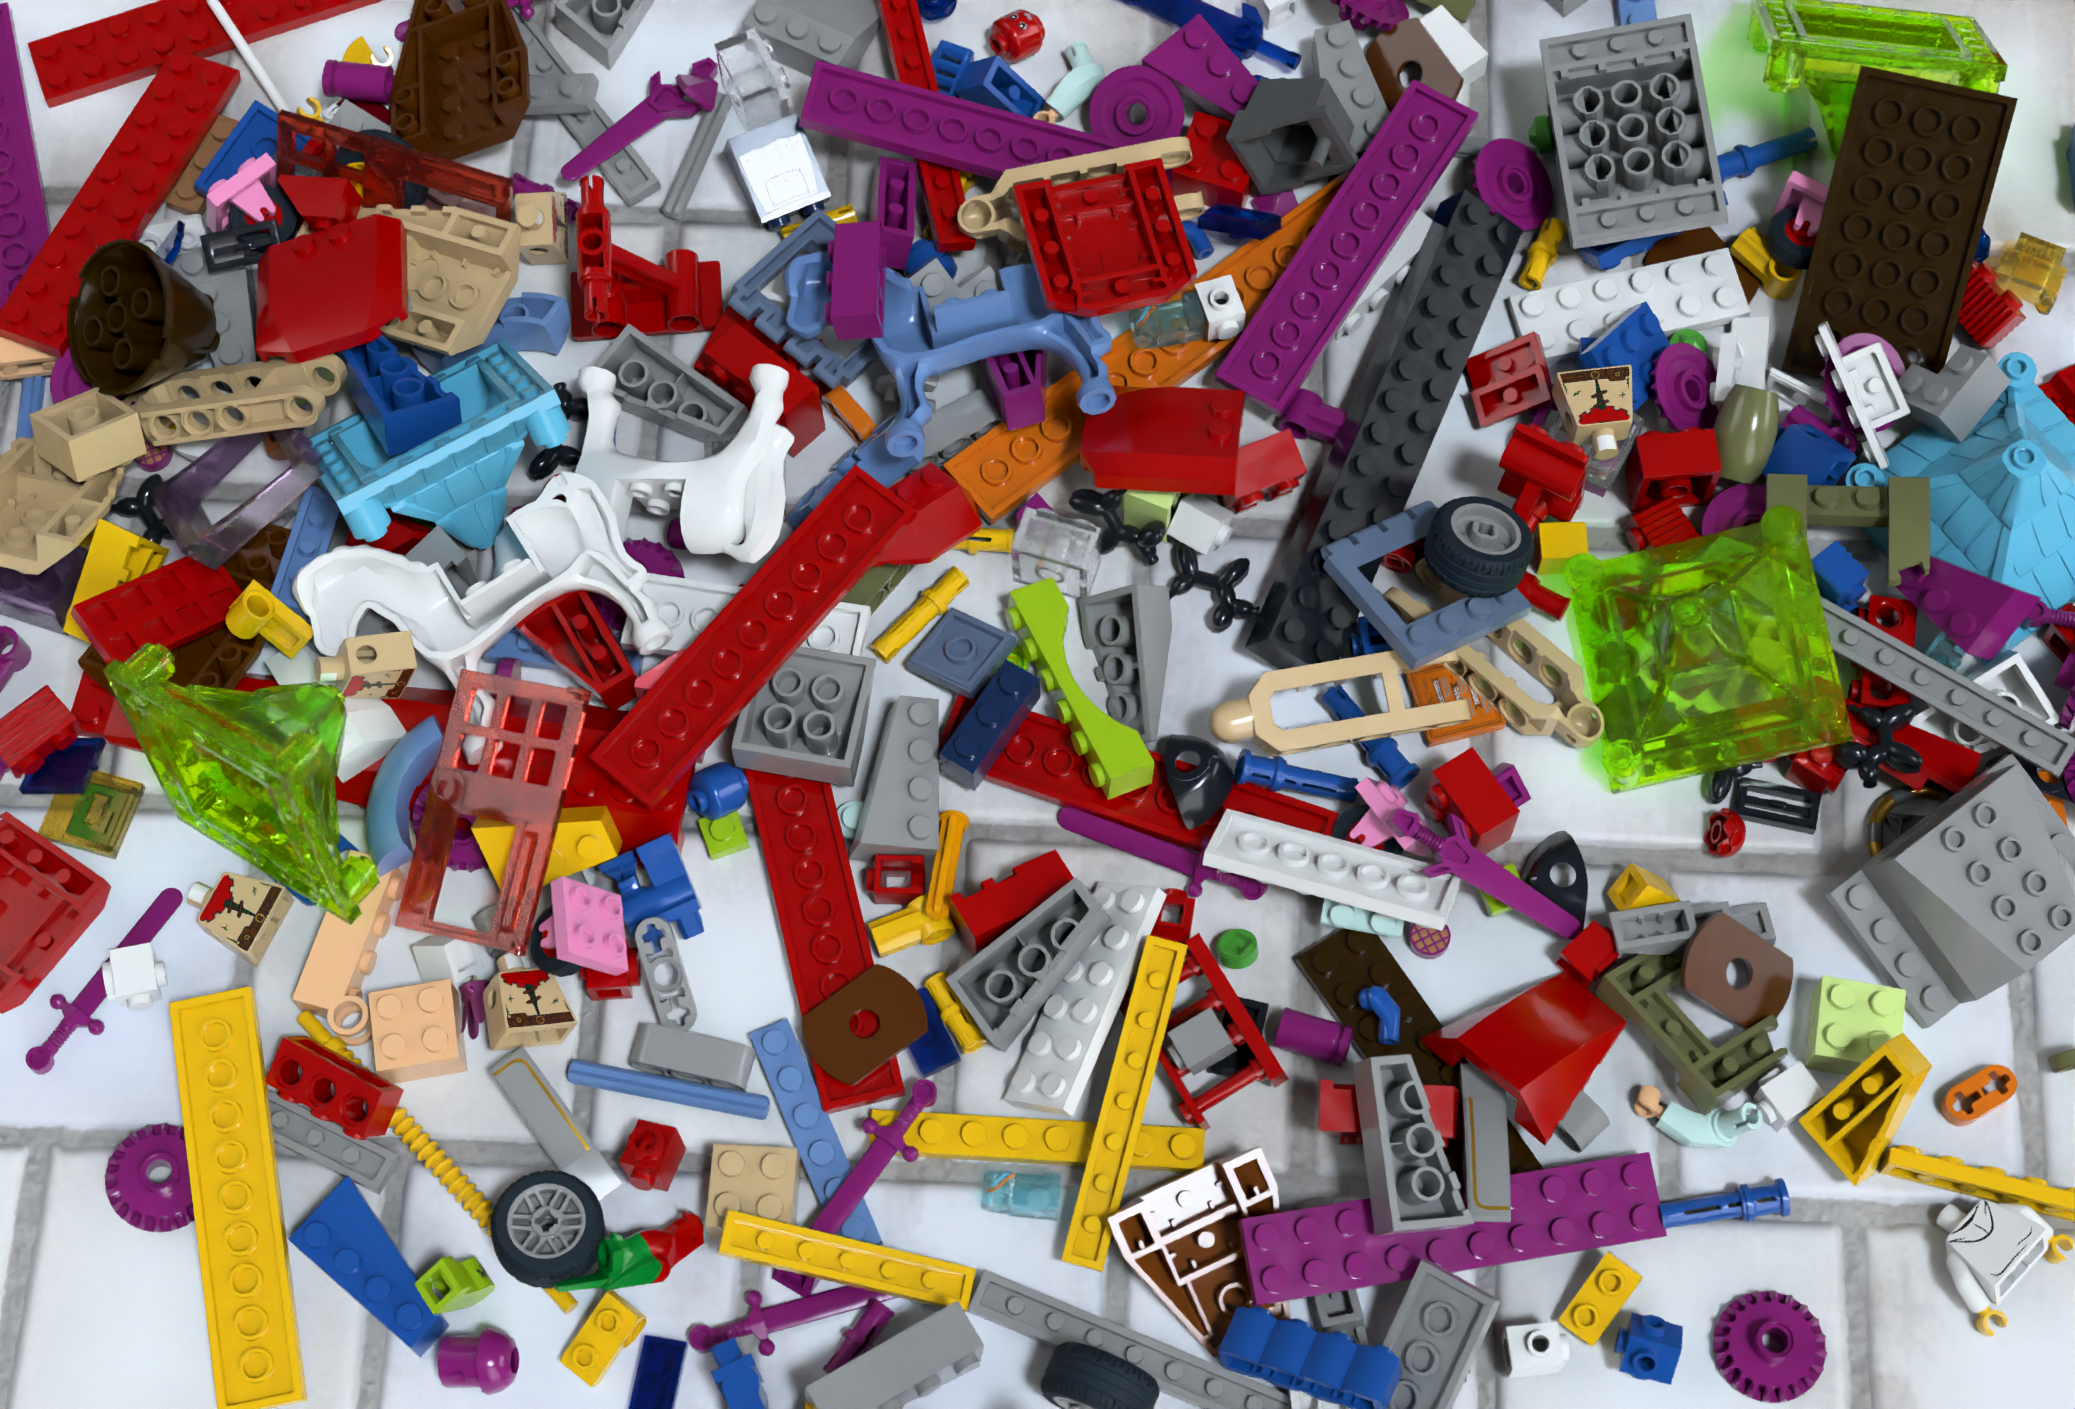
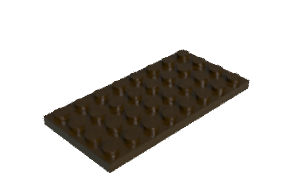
M1863 65L1860 66L1784 356L1783 370L1823 378L1819 373L1825 369L1826 363L1823 360L1825 357L1822 356L1814 336L1820 334L1819 324L1826 321L1837 343L1841 341V338L1857 333L1874 334L1893 346L1904 364L1905 371L1912 363L1936 374L1942 370L1948 356L2018 98Z

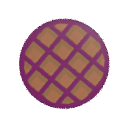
M143 434L147 453L135 458L134 461L140 469L147 472H157L164 469L172 460L173 450L171 445L153 446L145 439Z
M503 657L499 661L496 671V691L499 696L516 697L521 683V662L519 658Z
M1414 923L1408 937L1409 946L1421 958L1436 959L1446 952L1451 934L1446 923L1443 931L1423 928Z

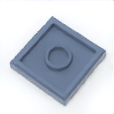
M951 607L908 659L907 666L910 671L973 700L1017 646V641L1014 635Z

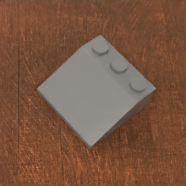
M757 0L742 22L747 49L809 77H812L816 60L854 70L882 27L876 0Z
M800 646L740 712L731 746L735 766L854 787L862 752L876 659Z

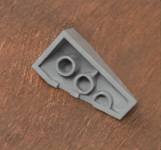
M1136 583L1079 599L1083 639L1087 649L1093 650L1099 667L1095 669L1098 681L1104 682L1110 698L1107 706L1111 717L1117 722L1137 730L1144 743L1157 741L1172 632L1169 587Z

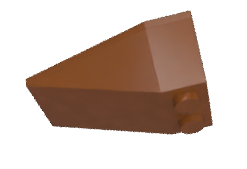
M1259 1146L1211 1161L1138 1195L1106 1217L1122 1257L1213 1357L1219 1356L1218 1349L1237 1307L1251 1308L1253 1306L1238 1220L1280 1213L1278 1186ZM1289 1301L1259 1306L1271 1312L1277 1320H1291Z

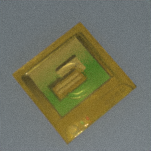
M91 769L81 789L56 790L38 834L50 842L116 860L146 787L143 783Z

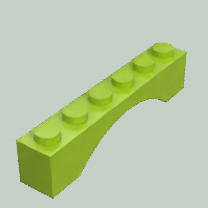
M1053 577L1010 591L1008 609H1005L1007 624L1011 631H1017L1020 635L1023 653L1028 662L1034 661L1038 669V678L1040 679L1043 691L1045 693L1050 692L1055 700L1054 707L1059 721L1062 724L1067 723L1072 732L1071 739L1074 749L1079 756H1085L1089 764V775L1095 787H1101L1109 800L1152 784L1155 762L1138 731L1117 722L1102 712L1085 696L1072 676L1066 661L1063 644L1067 630L1069 606Z

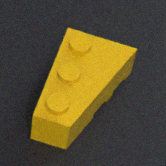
M99 518L72 604L66 614L63 631L92 644L70 614L73 605L160 568L170 549Z
M607 806L560 808L550 812L530 813V810L517 811L516 814L503 815L481 813L478 814L471 828L505 901L549 884L562 876L567 877L618 857L623 842Z
M1902 1033L1884 1043L1801 1117L1798 1122L1850 1182L1857 1186L1875 1173L1932 1065L1907 1036Z

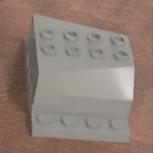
M1691 13L1539 40L1546 82L1547 110L1569 247L1573 246V249L1728 224L1727 208Z
M2009 753L1837 884L1824 896L1891 987L1906 990L1905 1006L1922 1029L1930 1028L1960 1003L1979 1000L2026 973L2075 934V837L2013 753Z

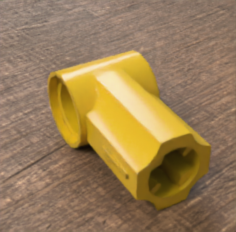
M1755 227L1748 228L1740 234L1738 239L1731 245L1729 252L1762 281L1763 291L1767 296L1776 300H1785L1791 297L1796 290L1803 270L1785 266L1776 260L1767 248L1766 237ZM1777 274H1783V275L1787 276L1788 278H1782V277L1778 276Z
M925 894L911 901L906 909L868 923V927L880 958H883L919 943L928 946L948 939L956 931L950 915L946 919H940V921H933L932 917L925 914L928 894Z

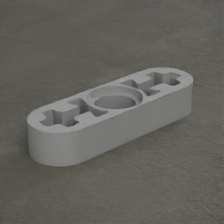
M648 917L636 928L635 940L660 1022L666 1027L688 1031L696 1021L697 1007L670 923L662 917ZM649 924H654L656 929L665 930L666 935L660 939L662 951L670 947L673 956L664 955L656 958L653 962H649L647 954L656 953L652 941L645 942L643 939V935L648 932ZM661 963H671L678 970V979L671 986H662L655 980L654 971ZM680 987L684 988L685 995H677V999L681 1008L688 1007L690 1014L684 1018L685 1024L678 1025L676 1019H668L667 1014L672 1011L670 997L665 1001H661L659 994H669L675 992Z

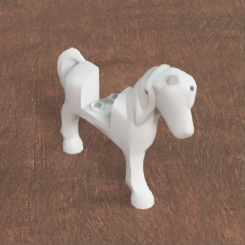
M757 364L753 366L749 379L756 395L750 413L734 439L719 453L705 459L671 462L620 453L613 441L614 432L621 413V404L613 396L617 381L615 374L595 366H586L578 370V390L588 400L589 418L582 454L574 473L582 474L593 480L602 491L616 516L622 543L624 541L632 498L635 497L646 507L648 512L655 515L664 516L669 514L670 509H680L681 533L686 547L692 554H716L722 552L739 562L754 564L771 550L779 538L783 523L786 501L783 479L784 459L795 439L789 429L777 424L784 409L783 393L789 382L788 371L772 364ZM505 525L494 540L495 569L492 580L500 576V569L512 560L520 559L523 561L529 558L532 562L510 525Z
M562 471L558 476H553L536 501L523 506L505 518L532 562L529 558H526L523 561L515 559L506 563L500 569V576L489 583L480 581L473 584L467 589L465 593L467 597L465 598L462 597L438 562L427 567L421 561H410L401 554L385 549L373 548L367 544L353 547L341 545L335 547L331 552L317 556L299 569L292 585L294 598L303 612L310 617L315 646L323 655L329 657L336 656L344 639L357 637L360 624L369 609H373L394 623L400 631H411L414 649L428 662L444 672L463 703L468 725L467 734L461 749L468 764L472 765L487 761L503 748V741L499 733L494 729L499 709L495 699L486 692L481 683L478 673L479 660L522 619L545 602L565 593L579 590L603 595L620 605L632 621V643L639 654L648 655L666 646L673 638V631L667 622L659 616L653 599L641 590L648 580V573L642 564L633 560L626 553L620 538L616 516L597 484L582 474ZM557 496H565L566 502L555 498Z

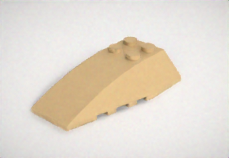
M378 204L376 208H363L361 205L357 219L373 214L385 215L401 219L407 230L408 294L413 310L408 312V318L403 322L397 316L380 327L382 333L387 337L449 356L483 344L518 281L520 226L516 223L456 206H443L442 210H429L424 205H412L411 209H394L390 204ZM306 221L303 222L295 238L302 234L313 233Z
M34 436L30 439L19 437L11 442V450L2 455L0 454V567L17 570L23 574L39 575L73 551L94 529L98 519H103L110 511L127 465L113 467L99 473L92 480L76 482L39 456Z

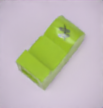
M452 1256L443 1257L414 1283L433 1315L471 1307L486 1298L495 1289L494 1283L477 1257L469 1258L463 1262H455ZM432 1287L443 1294L444 1297L441 1300L434 1294Z

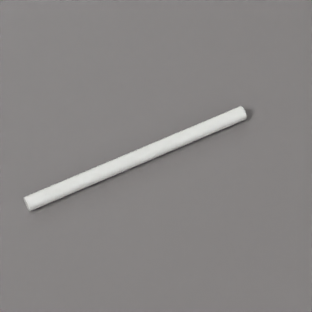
M206 0L280 114L304 130L219 0Z

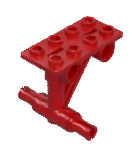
M592 175V189L589 185V177H582L579 181L581 207L576 212L577 272H572L570 275L573 339L575 341L617 338L628 324L646 336L714 330L723 314L720 262H699L698 255L692 250L676 249L665 255V265H656L612 244L610 212L604 206V179L600 176Z
M1517 422L1513 428V435L1498 465L1505 472L1497 490L1516 499L1512 509L1524 520L1533 535L1538 523H1544L1547 515L1561 522H1570L1577 509H1580L1584 499L1589 457L1584 454L1583 448L1573 442L1563 441V443H1560L1548 437V432L1538 425L1528 423L1525 426ZM1424 538V540H1423V542H1422V544H1421L1420 550H1419L1420 553H1422V554H1424L1423 549H1424V541H1425V538ZM1525 571L1521 582L1516 588L1532 604V607L1561 621L1568 609L1571 598H1566L1540 585L1541 580L1537 576Z

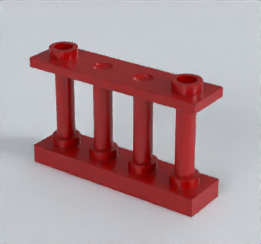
M1197 933L1185 941L1191 953L1185 956L1186 961H1184L1178 985L1193 975H1196L1198 978L1205 974L1212 987L1206 990L1208 995L1169 1018L1163 1041L1169 1038V1031L1211 1007L1212 1010L1217 1009L1220 1012L1226 1008L1233 1019V1022L1227 1025L1228 1030L1226 1031L1234 1045L1238 1043L1239 1047L1247 1043L1255 1055L1248 1060L1250 1063L1248 1066L1196 1098H1193L1182 1080V1077L1190 1073V1070L1187 1066L1179 1069L1175 1062H1171L1167 1053L1161 1047L1159 1060L1183 1101L1177 1104L1178 1108L1189 1125L1197 1122L1200 1128H1205L1206 1131L1211 1127L1203 1112L1257 1079H1260L1262 1082L1269 1078L1274 1088L1289 1079L1204 940ZM1128 989L1119 1007L1124 1017H1126L1132 995Z

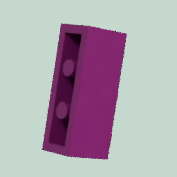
M880 156L871 188L870 221H881L887 241L886 267L905 270L914 239L916 162Z
M881 221L835 224L834 240L828 241V255L830 263L833 264V270L827 271L826 274L827 290L829 295L831 294V302L825 303L827 326L833 325L837 341L884 337L887 241Z

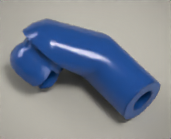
M1191 220L1182 221L1187 240L1197 258L1202 260L1211 256L1214 253V248L1202 226Z
M1375 985L1370 988H1364L1358 997L1359 1004L1367 1011L1373 1010L1380 1018L1378 1042L1385 1045L1399 1044L1400 1007L1385 988Z

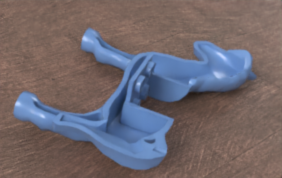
M818 251L796 256L788 263L783 273L788 296L791 297L787 323L791 331L804 339L811 340L822 333L827 326L825 303L831 302V294L829 295L827 290L826 274L827 271L833 270V264L830 263L828 252ZM1033 263L999 269L1002 291L988 289L979 296L962 300L957 297L945 299L939 305H934L935 324L924 286L913 287L910 279L899 277L894 270L886 267L884 337L871 338L878 356L894 378L900 399L901 408L899 416L885 433L886 449L892 456L900 458L913 456L923 449L925 435L922 428L931 420L932 413L931 404L927 401L924 393V385L929 377L976 361L1010 353L1046 350L1068 362L1081 378L1082 384L1076 393V397L1083 413L1090 415L1105 413L1114 406L1117 398L1114 387L1109 382L1108 366L1100 359L1101 356L1111 350V334L1103 328L1098 316L1087 318L1046 309Z

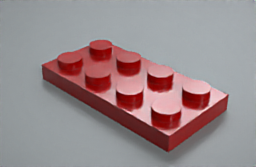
M206 547L73 605L70 614L112 673L117 676L226 626V615L230 610L229 607L242 593V590L212 549Z

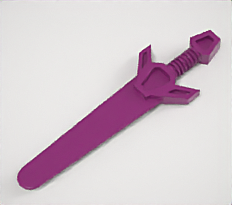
M709 57L692 63V72L689 75L714 79L718 74V64ZM659 70L650 77V95L567 162L561 169V176L567 181L578 180L666 118L693 117L701 110V106L696 103L681 101L686 94L678 84L674 86L671 84H661Z
M1400 808L1391 811L1386 823L1399 838L1410 836L1434 851L1433 855L1436 864L1421 869L1418 872L1429 879L1452 873L1565 939L1573 940L1581 933V924L1574 916L1470 844L1463 820L1452 813L1447 814L1450 837L1443 838L1420 824L1418 813Z

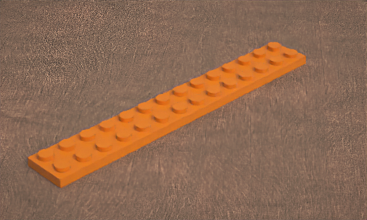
M1352 170L1343 172L1150 313L1144 323L1139 326L1136 323L1113 340L1110 352L1100 357L1108 366V377L1112 386L1180 387L1234 347L1243 332H1239L1233 338L1226 340L1219 338L1211 341L1207 340L1193 304L1194 284L1231 274L1246 312L1245 330ZM1074 369L1046 389L1045 421L1011 431L1007 430L1004 421H1002L943 464V471L971 493L979 512L990 525H993L1080 460V449L1087 413H1083L1078 404L1076 393L1082 381Z

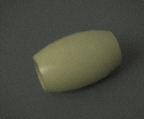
M1734 384L1719 409L1713 426L1722 468L1721 478L1753 485L1761 475L1773 451L1778 432L1779 402L1777 393L1740 384Z

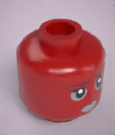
M1018 9L993 22L989 38L990 47L994 54L1000 56L1006 62L1016 63L1040 51L1045 37L1044 26L1035 14H1031L1027 10Z

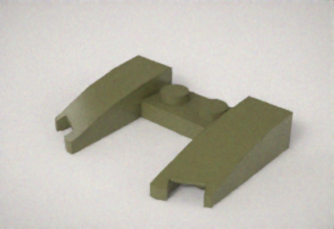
M1767 474L1765 492V570L1770 571L1774 561H1780L1796 568L1793 574L1794 582L1806 584L1807 525L1887 527L1888 587H1895L1901 584L1902 578L1899 571L1918 564L1921 567L1922 574L1924 576L1929 575L1930 478L1889 477L1887 487L1807 485V475Z
M1639 954L1605 974L1594 994L1623 1019L1627 1020L1630 1018L1682 1075L1677 1083L1678 1087L1704 1115H1707L1731 1099L1786 1057L1788 1053L1787 1048H1780L1774 1051L1768 1036V1032L1775 1031L1778 1027L1777 1019L1773 1014L1719 1048H1716L1667 995L1668 992L1681 984V967L1684 954Z

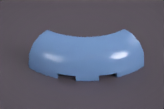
M522 292L521 297L507 299L483 344L452 356L416 345L412 347V350L431 373H435L502 338L516 352L535 350L558 355L569 331L570 311L565 298L551 294Z
M899 410L872 430L873 435L868 437L857 449L852 447L831 467L834 472L824 478L818 486L814 485L795 506L786 520L797 529L855 464L888 488L906 472L921 463L925 453V443L923 449L913 456L900 458L889 453L886 449L885 433L898 418Z
M434 714L418 723L395 744L381 764L370 790L366 809V834L371 858L380 877L416 858L409 833L410 811L408 808L416 786L421 785L429 772L438 763L455 752Z

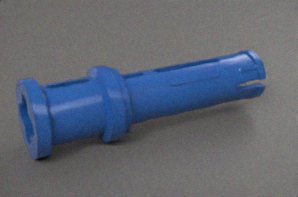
M1807 127L1752 147L1740 144L1733 147L1731 152L1718 155L1717 159L1722 185L1724 180L1737 176L1746 178L1751 176L1755 168L1807 151L1816 150L1817 140L1811 142L1807 140L1816 137L1814 130L1811 127Z
M1341 685L1330 688L1321 698L1323 705L1333 713L1338 721L1367 716L1348 696ZM1386 737L1358 742L1367 753V763L1371 767H1377L1389 781V786L1393 784L1401 790L1418 775L1420 768L1416 763L1411 764L1397 749L1399 744L1394 738Z
M1249 749L1241 750L1234 775L1236 784L1243 785L1245 782L1267 786L1268 791L1271 792L1286 788L1346 801L1351 804L1354 803L1358 791L1355 789V786L1359 784L1358 778H1349L1289 765L1281 756H1275L1273 759L1251 754Z
M1778 1178L1774 1180L1773 1184L1755 1187L1740 1184L1739 1187L1735 1188V1192L1660 1203L1659 1209L1663 1228L1667 1229L1738 1217L1742 1221L1753 1222L1755 1217L1777 1213L1785 1217L1790 1215V1200L1784 1180ZM1769 1197L1772 1199L1769 1202L1757 1203V1199ZM1736 1203V1207L1729 1208L1728 1204ZM1711 1206L1717 1207V1210L1684 1214L1686 1210Z

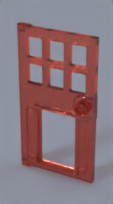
M283 109L278 113L277 189H280L285 194L286 192L278 182L279 175H295V164L321 171L323 177L335 178L337 176L363 184V201L361 204L363 208H376L378 204H390L394 209H404L405 184L407 180L496 207V218L511 222L514 179ZM296 133L323 141V158L297 151L295 149ZM336 145L364 153V171L337 163ZM297 212V230H299L305 220L300 215V213Z
M461 669L437 765L434 768L426 798V807L395 926L501 949L500 951L514 954L518 957L526 956L531 930L592 694L591 691L584 688L570 686L563 688ZM476 690L497 693L489 727L468 724ZM512 696L532 700L523 734L503 730ZM546 703L568 706L561 736L558 741L538 737ZM465 735L486 738L476 773L456 769ZM501 741L521 745L512 779L491 776L499 742ZM535 748L556 752L548 786L526 783ZM460 815L517 826L490 933L433 921Z

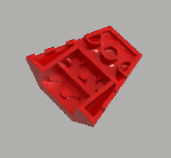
M1563 972L1422 1037L1421 1042L1451 1067L1464 1057L1471 1061L1517 1100L1514 1120L1546 1146L1552 1137L1554 1129L1560 1120L1564 1119L1580 1090L1583 1091L1597 1065L1602 1063L1626 1027L1627 1021L1568 973Z

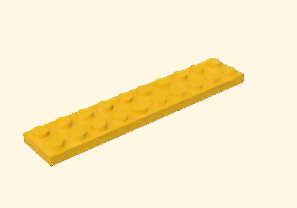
M248 986L169 1003L217 1409H271L308 1401L268 1089L265 1082L266 1074L255 990Z

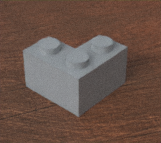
M931 257L905 277L911 280L913 287L924 286L934 323L933 306L941 304L947 298L957 297L962 300L979 296L988 289L1002 291L1000 278L992 267L984 264L958 285L936 257Z
M1962 344L1938 374L1912 363L1900 377L1898 383L1911 410V413L1907 415L1912 420L1962 443L2011 381L1989 355Z

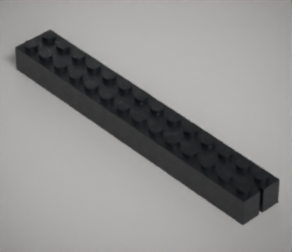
M1466 189L1439 204L1431 226L1245 645L1246 649L1280 670L1340 659L1360 610L1323 568L1325 560L1321 555V548L1403 512L1523 232V229L1499 212L1490 215L1491 207ZM1384 556L1357 567L1371 584Z

